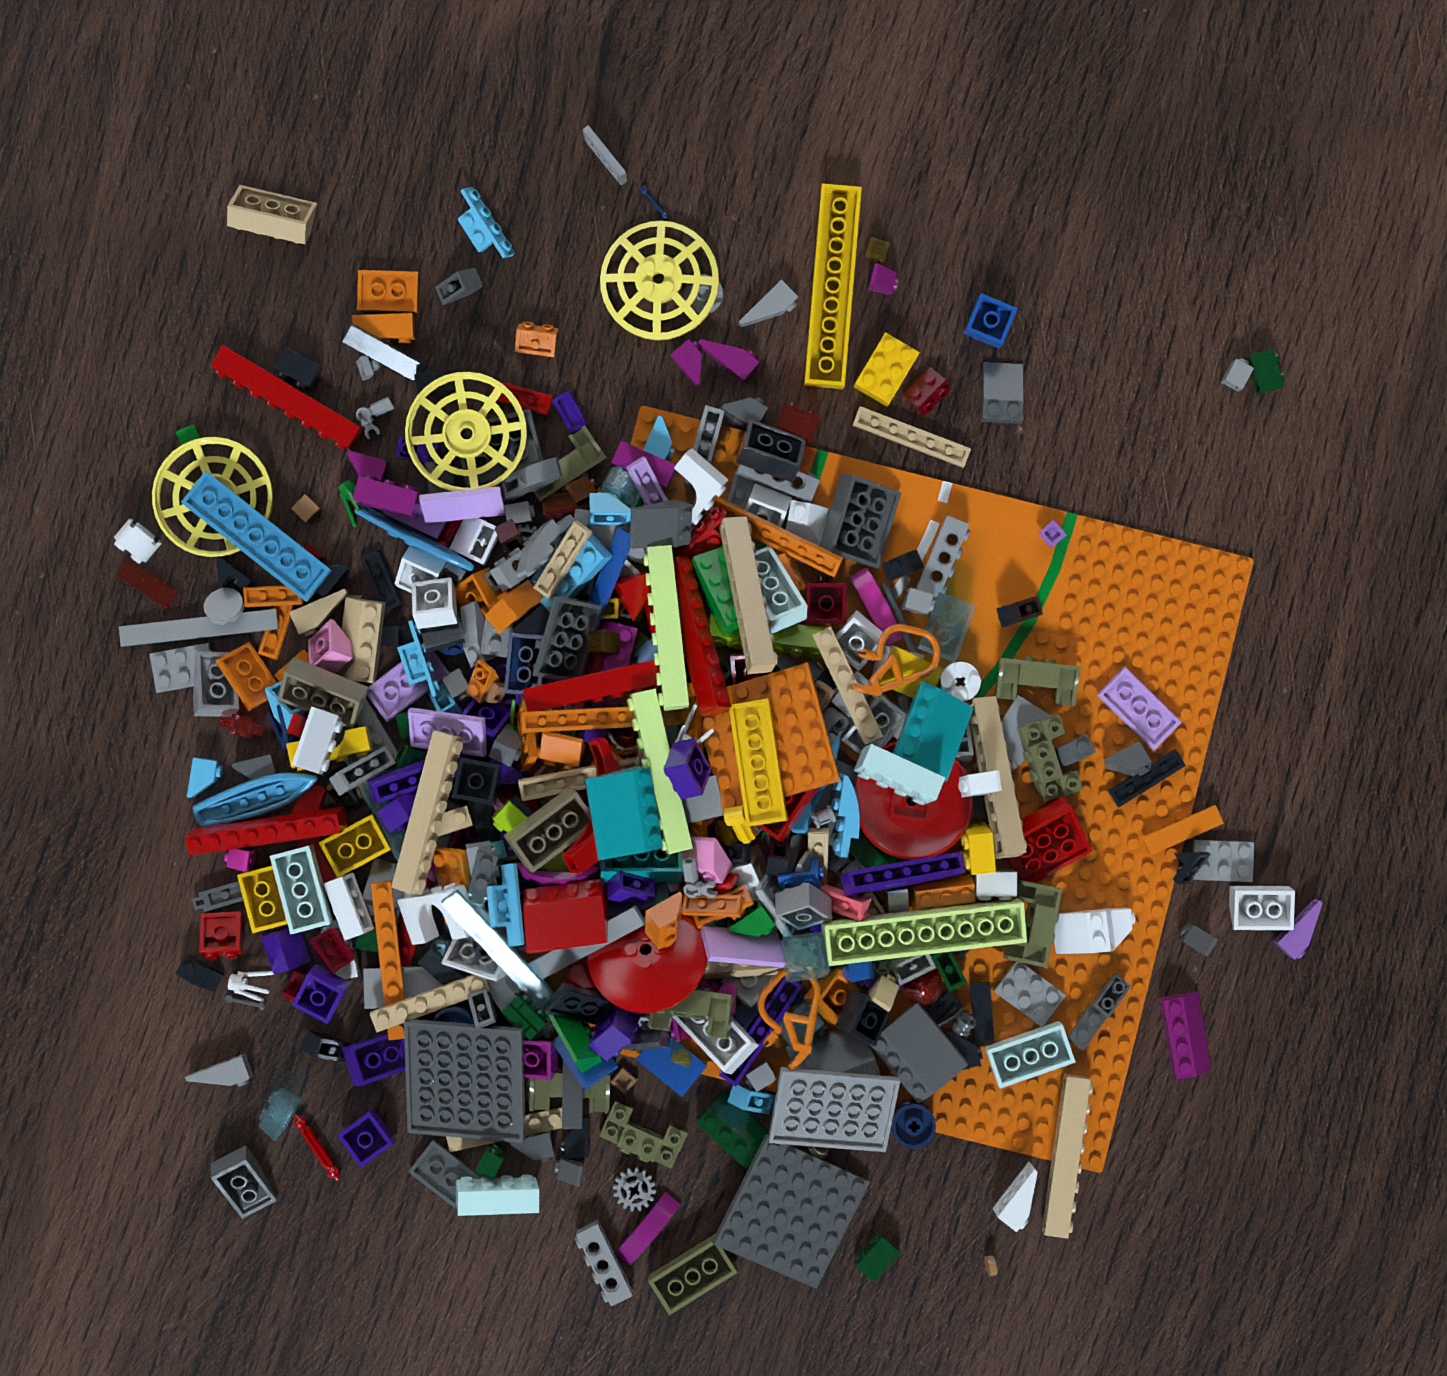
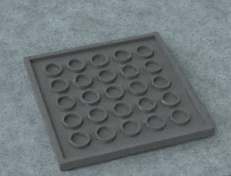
M406 1019L404 1021L407 1133L524 1143L523 1028L487 1025L476 1029L475 1024Z
M766 1134L712 1242L716 1246L817 1289L870 1181L792 1145L769 1143V1136Z

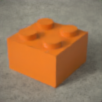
M529 580L522 584L520 582L510 588L511 591L503 592L497 597L498 600L488 606L490 610L484 616L499 635L523 618L543 599L540 593L533 588Z

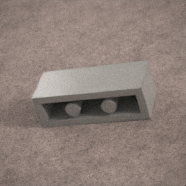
M384 746L340 770L330 777L329 780L340 796L387 770L396 762L387 747Z

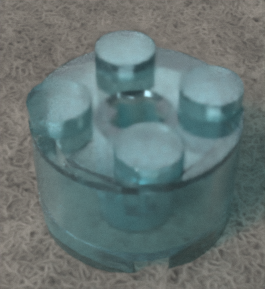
M613 467L609 470L599 492L611 493L632 511V508H636L641 496L629 472L622 471L623 467Z

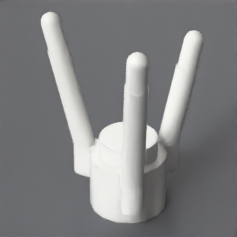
M696 703L693 705L685 725L682 726L675 742L692 739L686 734V731L697 708ZM710 729L697 740L698 745L714 732V729Z
M238 971L237 975L231 974L228 989L234 990V993L264 1002L263 998L245 990L248 989L269 994V990L247 985L248 979L245 977L273 975V971Z

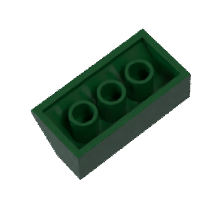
M722 1090L696 1119V1124L748 1170L765 1135H769V1131L746 1110H742L727 1102L729 1095Z

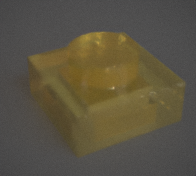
M871 237L865 257L884 263L890 242Z
M678 1049L677 1052L673 1050L670 1061L689 1068L692 1057L689 1056L690 1053Z

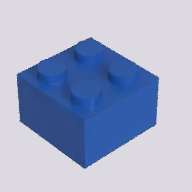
M981 293L977 298L963 334L1000 349L1018 308Z

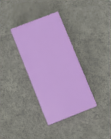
M500 487L419 495L425 523L505 515Z
M434 651L428 652L426 654L427 660L432 662L435 670L432 673L434 681L437 680L440 683L443 681L442 678L450 674V672ZM401 661L368 687L366 695L386 722H389L396 717L395 715H399L430 691L427 680L410 686Z
M1123 667L1097 694L1152 750H1155L1182 723L1126 667Z
M410 708L408 710L411 747L428 749L433 730L463 737V748L460 754L480 757L487 755L485 718Z
M702 926L701 928L708 961L782 968L786 964L778 934L775 932H770L767 935L762 934L757 937L733 933L728 928Z

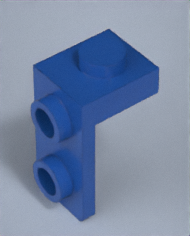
M812 858L810 872L779 874L780 891L800 886L802 883H810L816 888L821 889V878L825 877L824 866H820L819 858Z

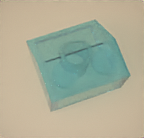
M280 1088L277 1092L273 1091L268 1100L271 1103L268 1109L264 1108L259 1116V1120H261L259 1127L272 1140L277 1141L286 1130L302 1098L283 1088Z

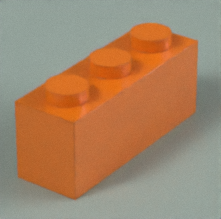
M413 313L352 315L353 324L391 344V341H398L399 344L411 343L410 340H416L415 316Z

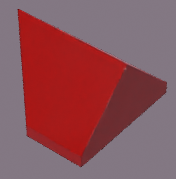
M647 572L618 577L615 584L617 595L633 621L648 599L647 594L651 593L650 585L646 586L645 574Z

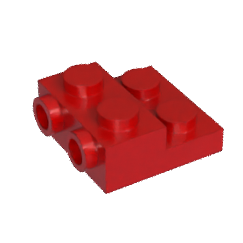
M241 912L201 913L199 952L202 956H205V959L215 960L220 955H225V958L235 959L238 955L243 954Z

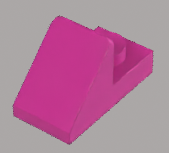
M704 980L700 985L701 988L710 989L711 992L730 994L734 997L731 1016H733L736 1011L737 985L725 982L721 986L715 981Z

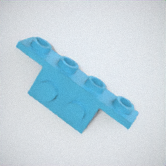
M473 187L462 189L460 192L471 208L460 216L458 221L477 251L483 252L494 243L502 258L513 256L515 252L512 249L511 243L506 240L501 227L494 221L490 210L480 199L478 191Z
M410 620L408 623L415 642L397 647L409 685L427 680L432 696L438 698L440 697L438 692L441 689L438 681H434L432 673L435 670L432 662L427 660L426 654L428 653H426L424 642L422 643L420 635H422L421 630L417 629L415 621Z
M517 864L501 865L502 885L487 887L490 928L506 926L508 947L524 945Z

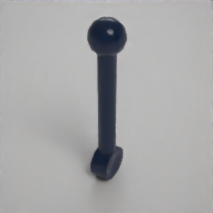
M642 186L640 193L650 200L660 212L661 218L667 220L669 214L664 212L651 197L647 187Z

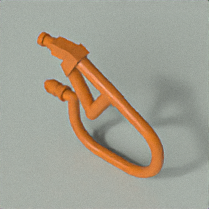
M895 624L888 627L879 638L876 652L866 649L859 650L858 652H863V654L858 653L861 658L880 661L883 657L884 646L888 636L893 632L903 631L923 636L930 641L933 647V659L930 666L921 672L903 677L897 655H890L868 680L869 685L853 682L851 690L876 697L882 695L883 692L929 676L935 671L940 660V646L936 637L927 630L904 624ZM892 667L895 680L879 685L878 681Z
M797 965L781 969L761 991L758 998V1011L761 1018L774 1029L770 1031L771 1033L763 1041V1045L768 1041L769 1044L765 1047H769L776 1038H779L778 1035L782 1032V1027L765 1010L767 995L785 975L793 972L803 974L813 985L814 993L809 1016L789 1012L784 1013L783 1021L793 1050L800 1051L792 1063L788 1065L793 1071L796 1070V1067L802 1063L809 1053L811 1054L821 994L820 984L816 976L808 969ZM793 1022L807 1024L803 1044L799 1043Z

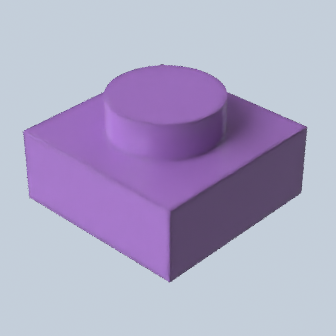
M1054 520L1038 533L1050 548L1067 535Z

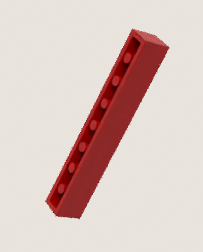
M223 345L210 365L215 368V374L222 378H225V376L232 379L231 383L239 388L245 386L250 389L248 393L257 399L260 396L265 398V403L274 409L277 406L284 410L282 414L291 419L294 416L301 420L299 424L309 430L311 427L317 429L318 432L316 434L326 440L328 437L335 440L334 445L343 450L345 447L351 450L363 430L361 427Z
M675 556L673 563L683 653L701 716H717L732 707L692 563L689 557Z
M651 660L522 689L527 712L544 711L550 708L552 710H563L564 705L572 704V707L584 705L585 700L592 699V703L603 701L604 696L612 695V698L624 696L623 692L631 690L632 694L644 691L643 687L661 688V685H657L656 673H660L659 665H655V661Z
M337 807L192 829L184 838L190 856L340 834L348 824L344 808Z

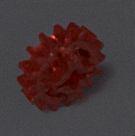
M233 713L231 718L221 716L219 722L220 726L228 728L227 733L250 739L252 734L262 736L264 729L263 726L255 724L256 719Z

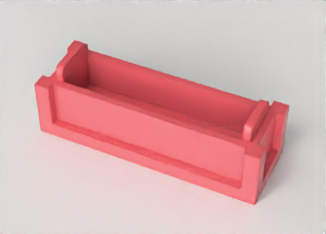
M821 881V889L819 890L831 897L832 912L860 922L870 917V897L864 898L858 895L845 896L844 890L827 885L824 881Z

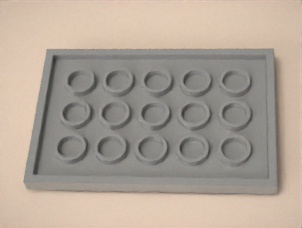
M781 1067L768 1135L769 1143L886 1152L900 1079L899 1077L807 1069H796L793 1071L790 1068Z

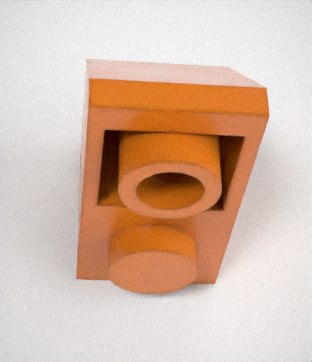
M482 659L477 660L466 693L478 703L486 702L484 698L493 682H501L495 669Z

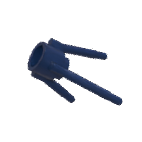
M277 705L283 733H280L271 711H268L267 714L279 744H281L282 749H287V743L300 741V737L287 733L281 706Z

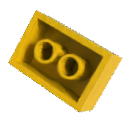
M885 332L854 384V388L888 407L920 352Z
M376 813L345 828L342 833L334 834L319 842L337 878L394 848Z
M984 821L968 823L966 830L959 839L963 847L959 852L962 854L965 868L970 871L971 875L996 873L993 832Z
M272 865L237 875L252 933L288 924Z

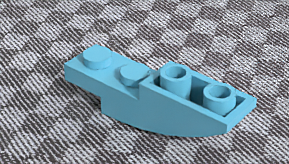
M839 773L841 781L834 783L836 793L835 798L831 802L833 813L840 816V819L836 822V831L838 833L837 839L833 843V850L835 855L848 858L851 838L859 839L860 816L853 785L847 775Z

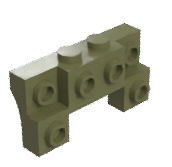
M585 425L575 434L568 436L576 449L559 460L563 476L534 492L540 503L556 492H566V485L584 476L588 477V472L607 459Z
M1024 657V660L1000 658L995 696L996 698L1016 700L1018 684L1055 688L1054 704L1075 706L1081 667L1056 664V660L1052 659L1036 662L1034 657Z
M1053 714L1017 727L1024 749L1023 757L1030 768L1029 776L1035 784L1041 802L1045 803L1057 797L1068 796L1083 790L1076 770H1070L1062 774L1052 743L1053 738L1065 734L1060 715Z
M1018 880L1017 897L1015 898L1023 902H1029L1025 920L1027 942L1005 945L1004 959L1047 968L1051 944L1055 939V924L1059 920L1058 909L1063 889Z
M699 988V990H694L676 1006L664 1011L650 1013L647 1026L650 1029L670 1031L672 1016L709 1020L706 1034L709 1037L729 1040L734 997L730 994L711 992L707 988Z
M558 1067V1071L552 1080L530 1078L529 1111L537 1109L549 1112L550 1097H562L563 1067ZM611 1073L586 1091L583 1089V1098H590L589 1113L596 1111L609 1114Z
M615 1099L599 1137L617 1144L620 1147L619 1150L626 1154L634 1153L638 1155L637 1158L644 1162L655 1161L672 1169L688 1135V1131H682L669 1124L663 1137L628 1121L633 1107L623 1105Z

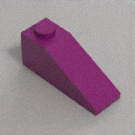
M701 339L698 342L701 349L743 383L759 365L758 356L750 350L747 352L741 348Z

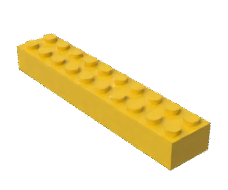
M834 184L821 185L804 386L844 389L862 187Z

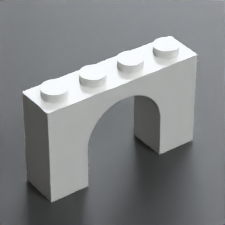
M691 448L685 453L674 469L685 477L696 491L697 500L692 508L691 525L693 523L696 525L703 518L701 514L703 510L708 511L715 503L712 499L716 495L719 497L725 491L726 487L724 485L728 479Z
M455 883L444 886V888H442V885H439L430 890L427 887L423 890L422 895L405 892L403 893L404 897L397 900L412 945L427 943L439 936L432 915V905L436 906L443 913L452 940L467 938L480 930L472 905H469L470 900L467 896L465 885L456 886Z

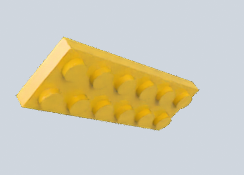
M770 699L733 704L729 708L746 827L788 821Z

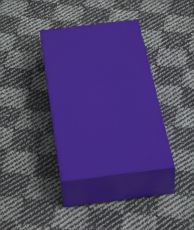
M569 390L552 399L572 435L581 430L584 425L586 427L589 426Z

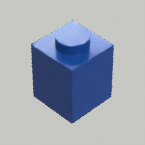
M872 961L844 964L842 966L843 977L849 982L875 978Z

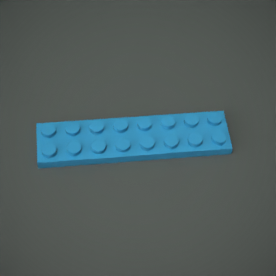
M207 471L204 472L181 501L183 505L306 602L332 571Z

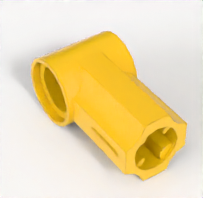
M743 805L725 808V823L727 826L733 827L739 841L747 844L755 839L757 833L754 827H746Z

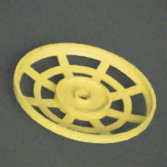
M652 221L629 229L611 246L605 256L601 269V293L609 313L625 330L645 339L669 340L692 331L708 316L718 294L719 271L711 249L697 233L674 222ZM657 226V237L643 240L634 246L626 239L641 229ZM665 227L681 230L693 237L695 241L688 247H685L676 240L665 238ZM656 243L655 255L645 258L638 251L646 245ZM621 244L628 252L620 263L618 274H606L610 258ZM664 244L672 245L682 252L672 259L664 255ZM700 247L704 249L710 261L712 277L700 276L698 263L692 254ZM633 256L639 263L636 272L624 273L627 262ZM687 257L692 264L694 275H682L679 264ZM656 274L664 275L662 283H654L653 278ZM606 282H617L619 293L625 303L618 313L609 300ZM623 282H635L638 292L631 299L628 298L625 292ZM682 284H694L691 294L685 301L678 294ZM700 284L712 285L708 302L700 314L697 315L690 305L698 294ZM645 298L653 302V313L645 312L636 307V305ZM673 299L679 306V308L671 312L661 314V303ZM632 310L640 317L653 320V332L637 329L628 324L623 318ZM683 312L692 320L689 324L677 330L661 333V320L674 318Z
M456 372L434 380L417 395L407 415L405 438L409 455L421 474L440 488L452 492L497 486L508 478L516 469L523 456L527 440V426L518 400L502 383L480 373ZM463 379L482 381L492 385L495 389L489 398L476 392H465ZM455 381L457 393L443 398L436 405L426 399L429 393L447 382ZM501 393L513 404L518 414L519 422L507 423L503 411L495 403ZM466 398L483 401L484 405L479 412L467 409ZM458 399L459 411L449 416L441 410L449 402ZM421 404L430 411L425 424V436L412 437L413 420ZM491 408L499 416L502 425L490 427L485 416ZM435 416L445 422L442 434L431 435L432 423ZM469 428L472 430L473 434L470 439L462 438L461 432L463 429ZM521 430L520 447L514 461L511 462L503 456L508 446L509 432ZM503 433L502 444L497 452L489 446L491 435ZM432 443H445L449 452L443 460L435 452ZM426 444L431 457L438 464L431 474L419 461L414 445ZM485 452L493 458L486 465L476 469L475 457ZM456 456L467 458L468 470L457 469L449 464ZM498 462L507 468L494 481L478 486V474L490 470ZM445 470L456 475L469 476L470 487L452 486L443 483L438 478Z
M204 437L192 440L174 450L164 460L157 472L152 490V505L155 517L165 535L185 551L206 557H222L240 551V549L235 547L234 544L220 533L203 532L207 525L204 520L200 518L196 527H193L187 521L183 513L191 510L179 503L181 486L189 490L192 489L196 482L193 483L185 478L192 470L200 466L202 474L207 471L237 496L250 491V506L255 509L257 501L255 488L266 484L268 502L264 517L269 520L273 506V488L269 474L260 459L240 443L219 437ZM221 444L233 447V451L229 459L220 456L205 457L201 446ZM193 448L197 458L196 461L189 464L179 476L168 471L171 464L179 456ZM241 452L255 462L263 477L252 480L248 472L237 463ZM218 462L227 465L223 474L220 475L211 474L208 463ZM234 468L243 475L247 483L236 487L230 480ZM164 478L175 483L173 489L174 507L162 510L160 505V491ZM177 515L181 524L192 533L187 543L181 541L171 531L164 518ZM199 537L211 540L224 539L227 550L206 551L197 549L194 546Z

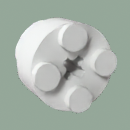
M129 518L114 536L116 540L114 544L122 551L125 549L132 554L130 557L137 563L147 562L162 543L160 541L156 543L153 540L155 536L138 522L135 525L132 524L133 519Z
M954 662L943 668L939 678V688L962 702L972 699L978 693L981 684V678L976 668L966 662ZM963 678V686H956L957 681L955 679Z

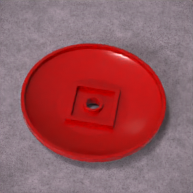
M897 741L883 746L882 749L893 753ZM955 758L948 780L943 782L937 799L927 804L924 803V805L915 803L914 806H910L906 802L908 795L905 797L898 795L894 792L895 789L889 786L883 788L877 785V781L871 778L866 780L857 776L854 791L859 807L860 828L865 836L881 851L904 860L931 858L951 848L966 830L972 812V796L962 797L958 787L959 777L967 775L962 765Z
M682 913L676 941L669 947H663L658 950L645 933V925L588 955L589 972L599 992L615 1006L634 1013H656L681 1003L696 989L702 980L708 963L701 928L697 927L693 915H683ZM645 946L652 948L648 955L641 954V950Z

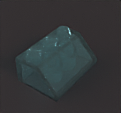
M941 592L937 595L925 630L936 637L940 646V658L955 663L976 605ZM922 636L918 649L933 655L932 644L927 638Z

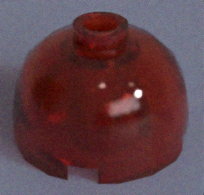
M633 727L607 728L606 740L610 744L611 750L620 755H633L639 751L636 742L639 736Z
M933 969L902 984L906 996L914 1004L918 1002L921 1005H933L943 992V980L937 969Z

